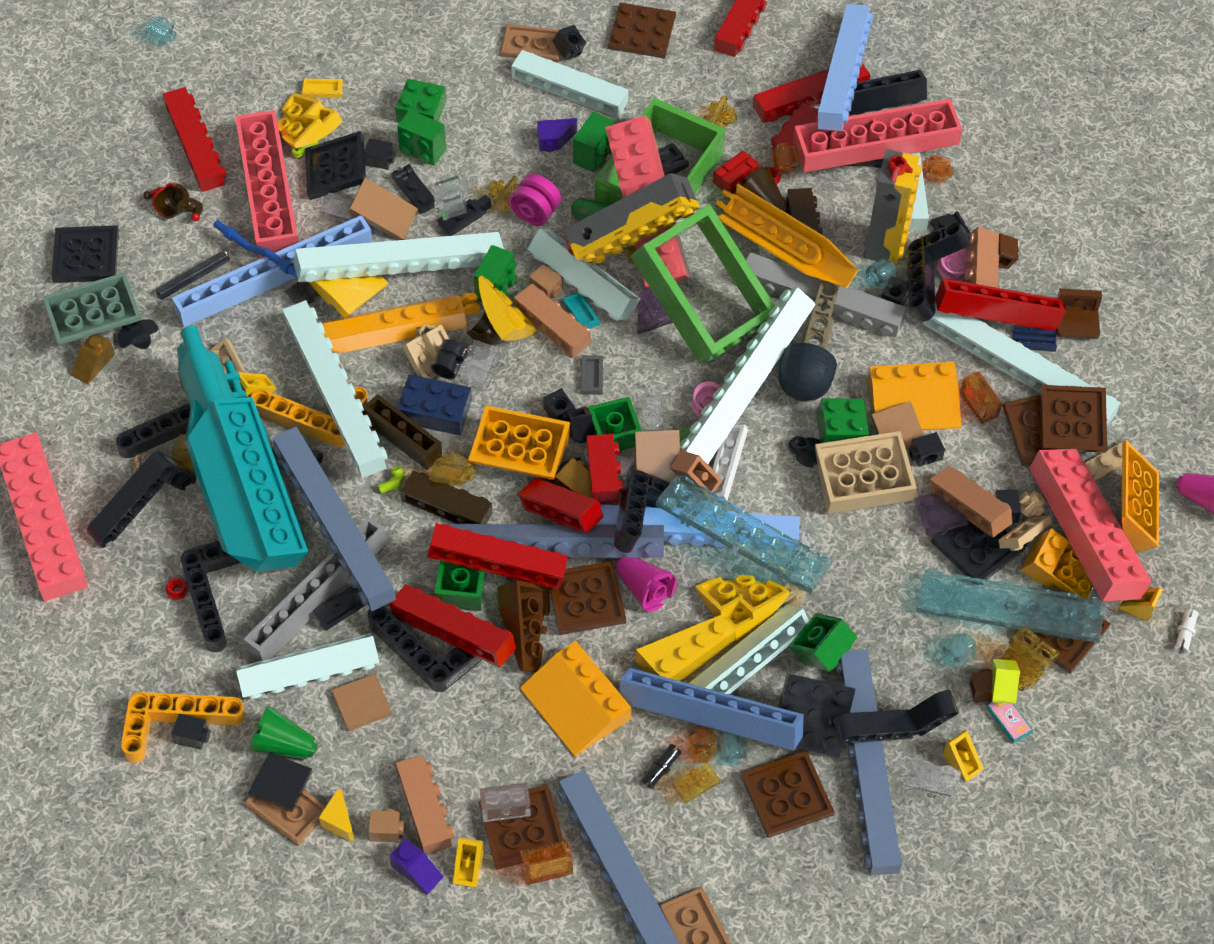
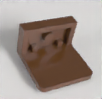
M1060 288L1057 298L1061 299L1065 313L1057 329L1058 336L1098 339L1100 336L1098 310L1102 300V291Z

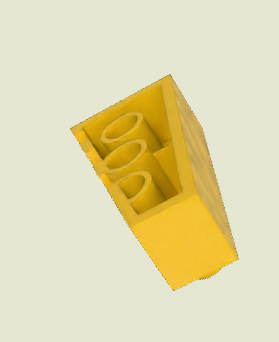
M719 615L636 649L635 662L645 672L683 681L735 643L736 630L722 615Z

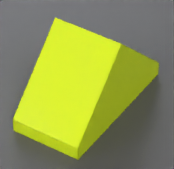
M992 660V702L1016 704L1020 669L1016 661Z

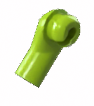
M319 141L299 148L292 147L291 154L296 158H300L305 155V148L317 145Z
M400 466L391 469L392 475L389 481L378 484L380 494L391 492L401 487L405 473Z

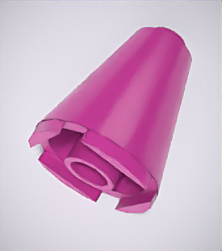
M1185 473L1184 476H1179L1176 484L1179 494L1214 514V475Z
M634 557L619 558L616 563V572L641 607L648 612L660 609L665 605L660 602L667 598V596L671 598L674 594L677 579L671 572Z

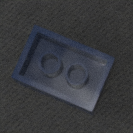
M409 374L397 409L422 428L461 436L472 402L471 387Z

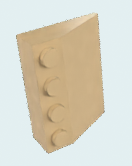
M901 431L815 444L822 495L827 514L913 501L917 488Z

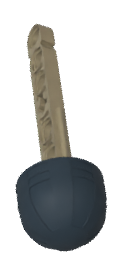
M821 280L815 301L816 305L813 308L812 314L809 313L801 342L787 346L782 353L779 364L778 379L781 388L787 395L798 401H813L825 395L832 384L837 368L835 357L826 349L834 319L831 317L840 286ZM828 289L834 294L827 296L822 291ZM823 302L827 303L825 311L821 310ZM820 322L825 327L822 329H817L814 327L813 324ZM816 339L820 344H810L809 340Z

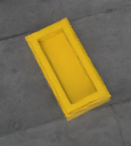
M303 79L302 95L312 98H342L343 79Z

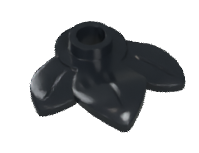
M150 319L124 325L117 334L118 343L123 349L131 344L140 349H147L151 344L150 334L159 330L158 326Z
M795 436L789 441L788 449L795 455L796 460L800 464L812 468L814 464L818 465L815 444H820L819 439Z

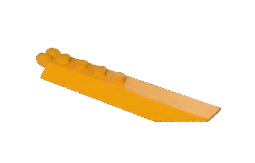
M737 184L736 194L734 195L725 189L722 191L725 197L731 199L727 206L722 201L717 200L715 203L724 209L725 213L718 216L722 223L805 275L848 288L858 269L828 238L740 184Z
M466 293L461 297L459 294L351 315L346 319L343 317L321 323L325 330L324 337H329L333 347L331 351L344 353L415 338L417 336L416 328L420 329L423 324L431 326L434 324L435 327L442 325L445 332L467 327L466 316L481 311L478 303H474L478 299L477 294Z

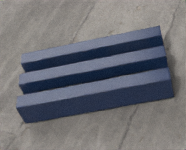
M1014 328L1013 340L1016 342L1026 341L1019 343L1029 350L1056 352V331Z

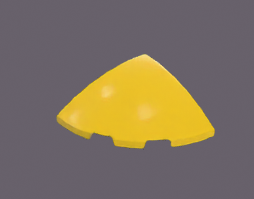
M293 93L282 108L284 115L282 119L278 120V129L287 144L294 148H299L326 137L343 121L336 110L324 107L320 100Z
M381 275L309 282L328 305L332 304L344 319L389 284Z
M482 275L478 278L480 295L487 317L502 340H520L538 331L523 312L517 307L511 306L512 301L502 291H499L497 288L493 289L494 285Z
M737 575L736 579L722 580L721 577L695 586V590L715 617L722 615L736 630V642L761 626L790 595V592L780 584L772 580H768L766 583L757 581L752 575Z

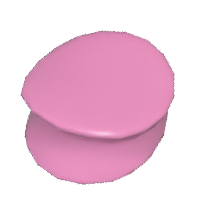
M964 248L937 261L939 275L950 280H965V255L967 250Z
M706 381L700 383L695 388L692 409L697 417L700 418L704 407L711 403L714 392L721 388L719 384Z

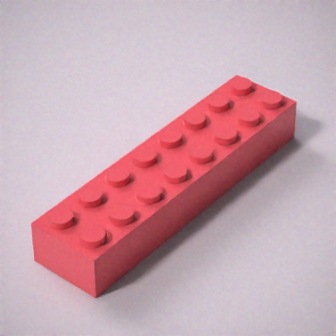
M951 99L849 116L848 123H844L842 131L818 129V122L798 125L794 127L793 143L803 172H810L883 159L886 149L911 154L959 145L962 126Z
M271 110L235 116L256 245L268 248L275 253L298 243V236L276 112Z
M643 115L605 127L623 198L664 177L649 118ZM673 226L663 227L658 230L656 235L640 239L641 242L635 245L636 251ZM679 235L656 250L676 282L690 279ZM643 277L645 287L651 289Z
M32 433L0 443V466L44 602L88 588L38 433Z
M1077 449L1039 450L1029 469L1101 601L1141 599L1152 581Z

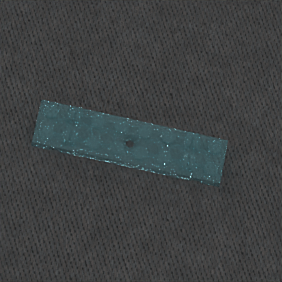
M680 473L656 501V506L680 519L681 524L684 525L686 523L685 526L688 528L691 525L778 575L777 579L783 578L782 582L786 583L788 581L809 594L813 592L833 563V560L819 552L816 554L811 552L809 546L782 533L717 496V494L703 486L697 487L694 485L693 480Z
M925 569L917 612L1060 636V638L1066 637V639L1073 638L1100 643L1106 601L1102 602L1100 598L1088 596V598H1082L1078 594L1013 585L956 574L948 576L943 575V572ZM1013 602L1016 605L1014 607H1009L1007 603Z

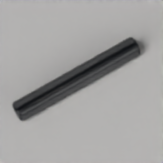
M221 251L155 290L157 296L161 300L165 299L229 262V255L226 251Z

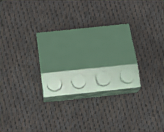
M125 272L43 296L58 345L142 320Z

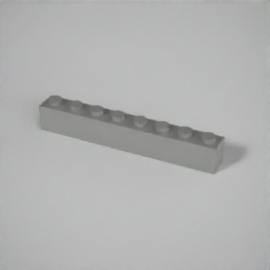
M750 252L746 261L767 294L781 296L787 289L799 288L815 303L821 282L820 279L805 275L794 267ZM840 286L832 315L840 317L845 322L859 324L865 329L879 331L884 336L896 337L905 319L907 307L850 287ZM828 289L822 291L827 296L834 294ZM823 302L822 311H825L827 303Z
M367 517L357 527L374 556L388 543L385 528L370 517ZM331 553L243 639L248 654L258 661L272 658L315 616L314 609L333 598L349 582L348 576L350 574L348 571L344 572L338 562V559H340L338 554L333 555Z

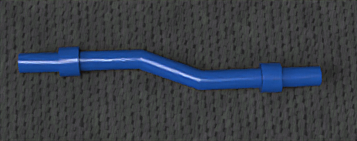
M219 220L214 222L213 226L222 232L223 236L229 241L236 242L248 252L267 257L277 264L284 273L291 274L298 279L294 264L288 259L284 260L268 248L251 244L231 226L227 227Z

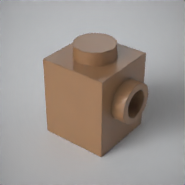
M543 264L529 276V285L533 283L537 288L543 289L550 299L560 295L562 291V277L558 272L552 271Z
M393 809L371 810L368 832L370 841L399 843V835H404L405 821L400 819V812Z

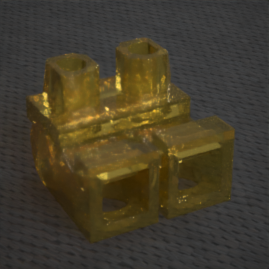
M1025 626L1010 638L1009 649L1005 651L1001 659L1017 662L1020 669L1018 684L1020 691H1024L1028 687L1033 689L1047 675L1059 655L1057 651L1044 641L1039 643L1040 638ZM1024 636L1029 637L1032 643L1028 644L1024 640ZM1042 650L1050 655L1048 659L1043 656Z

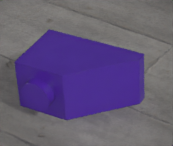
M577 118L537 121L539 151L553 152L554 150H560L577 133Z
M406 838L390 855L391 867L427 895L443 878V875L425 853Z

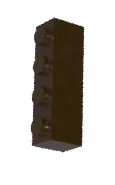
M812 188L787 189L786 204L789 209L788 214L823 235L822 228L818 227V224H820V214L815 210L817 208V197L813 196Z
M377 394L363 406V415H368L372 425L371 428L426 470L442 457V442Z
M413 470L401 489L403 502L456 524H487L493 514L492 502L488 499L472 495L465 489H457L445 481L433 479L426 473H418Z

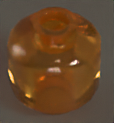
M788 142L777 144V149L771 152L774 168L780 171V173L795 171L796 166L800 163L797 148L793 145L789 146Z
M931 155L925 159L922 171L927 180L944 183L948 178L952 177L954 168L951 166L949 158Z
M703 727L692 730L687 737L688 756L698 763H707L716 757L718 752L716 734L712 730Z

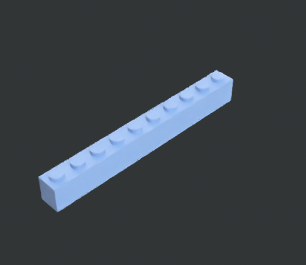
M846 4L818 110V129L842 131L844 123H848L849 112L851 111L852 100L854 99V89L857 87V78H859L860 67H862V57L865 54V46H867L870 25H872L873 13H869L870 5Z
M362 215L275 252V254L293 263L295 249L372 243L371 229ZM264 257L172 297L176 315L182 325L186 327L295 279V277L284 273L277 264Z
M600 504L604 518L596 525H617L620 506ZM645 507L643 525H664V542H669L672 545L691 543L693 546H702L708 544L718 548L725 546H736L739 549L757 547L760 550H770L773 548L790 552L798 549L800 517Z

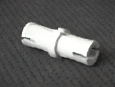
M1190 608L1184 610L1182 623L1177 628L1178 637L1174 651L1179 652L1181 645H1183L1182 654L1189 652L1191 638L1195 636L1196 630L1194 627L1199 615L1193 609L1192 616L1189 617Z

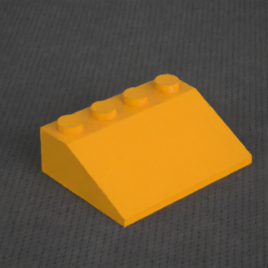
M954 361L869 367L867 383L873 414L911 401L922 431L962 427L958 378Z
M485 405L468 462L554 480L570 440V422Z
M1123 440L1122 528L1134 551L1141 552L1159 547V471L1127 440Z
M577 641L557 652L520 687V690L574 757L631 719V706Z

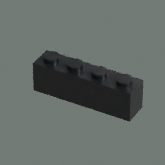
M915 70L857 82L850 114L860 115L867 111H879L887 107H899L902 104L918 103L922 100H927V78L921 70Z

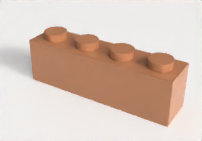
M978 226L968 234L971 241L967 246L965 255L966 272L964 279L967 283L998 288L999 233Z
M532 283L514 297V306L523 312L537 329L571 358H574L591 344L590 330L585 325H581L576 321L571 313L564 311L557 301L551 300L543 289L537 288Z
M947 466L930 479L931 493L937 499L992 538L1012 524V510L1010 506L997 499L991 492L981 488L975 481L965 477L959 470Z
M424 755L396 762L397 773L422 851L427 855L452 847L451 839L455 837L451 824L446 825L444 819L448 817L444 803L439 804L437 798L441 796L437 782L432 783L430 777L434 775L431 763L425 761Z

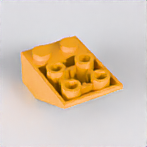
M1052 528L1037 537L1020 570L1034 581L1049 588L1055 585L1071 597L1084 603L1087 602L1094 586L1070 542Z

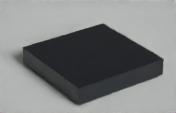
M269 752L248 794L250 797L293 812L313 772L312 768Z

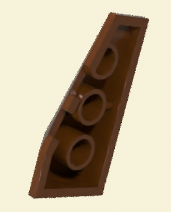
M516 580L497 587L499 611L505 628L513 635L516 646L514 655L519 669L536 673L540 669L543 646L539 642L540 635L546 634L547 630L546 626H542L544 615L549 616L550 612L549 587Z

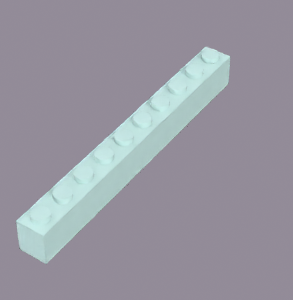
M499 232L301 248L295 249L293 263L298 282H313L338 278L394 275L397 273H415L465 267L473 268L481 264L491 245L502 249L504 247Z
M799 288L787 289L781 294L778 305L770 310L769 318L758 328L757 331L759 333L749 341L746 346V352L736 360V366L733 371H730L725 376V382L722 387L714 392L711 403L704 407L700 419L690 427L688 437L680 442V452L682 450L698 454L707 464L709 463L816 305Z
M305 300L282 309L286 324L361 478L387 469L385 460L388 459L383 446L379 448L377 444L380 442L375 430H370L369 427L372 426L367 414H362L361 411H364L360 399L355 400L354 395L356 393L352 383H347V373L344 367H339V357L336 352L332 353L331 341L329 337H324L325 330L322 323H317L316 321L318 316L314 307L310 308Z
M936 306L934 316L922 323L1039 393L1041 385L1095 387L974 317H964L953 313L946 314L938 311ZM1106 394L1108 426L1117 414L1120 402Z

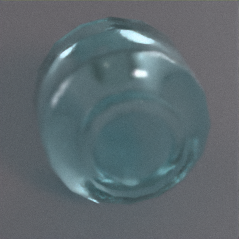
M161 17L151 19L146 28L148 39L162 46L166 45L168 41L172 43L177 33L174 31V24Z
M882 258L867 267L865 278L871 287L882 289L888 285L892 276H897V269L893 262Z
M956 633L943 644L942 652L944 655L942 658L949 666L963 667L975 656L976 643L969 635Z
M725 731L721 732V736L717 737L715 741L718 759L726 761L728 766L741 764L740 760L747 757L748 754L746 738Z

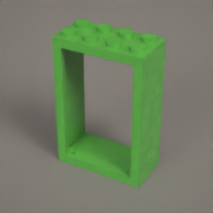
M653 98L641 115H645L650 119L653 132L657 131L704 152L687 176L695 195L723 155L725 128ZM613 156L595 179V201L610 205L623 198L621 188L617 186L619 180Z
M710 204L644 244L630 256L699 363L703 360H706L708 363L755 333L760 325L767 321L770 310L775 307ZM695 225L699 226L756 315V317L717 342H714L656 252L658 248Z

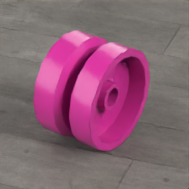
M533 173L527 174L509 196V205L516 216L534 226L544 225L561 203V195L556 186L547 178Z

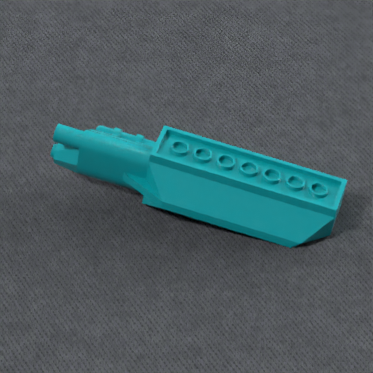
M187 326L180 332L183 342L177 348V370L191 407L185 443L221 548L224 552L255 572L296 567L308 553V542L278 459L272 450L273 445L268 431L260 419L253 397H247L246 392L242 390L239 381L241 378L239 373L236 372L233 362L230 360L225 362L227 371L225 374L218 354L203 346L197 327ZM229 384L232 385L234 392H231Z

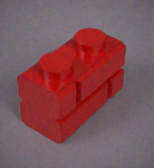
M743 150L713 172V183L722 191L725 189L733 194L737 184L741 183L743 185L747 181L745 177L759 168V163Z

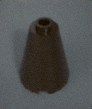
M763 166L759 167L745 177L747 181L743 185L739 183L785 213L789 212L787 204L767 166L765 168Z

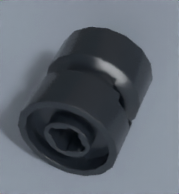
M445 339L442 341L437 351L439 354L434 357L430 368L439 377L453 380L456 378L460 370V364L463 363L468 352L459 342Z

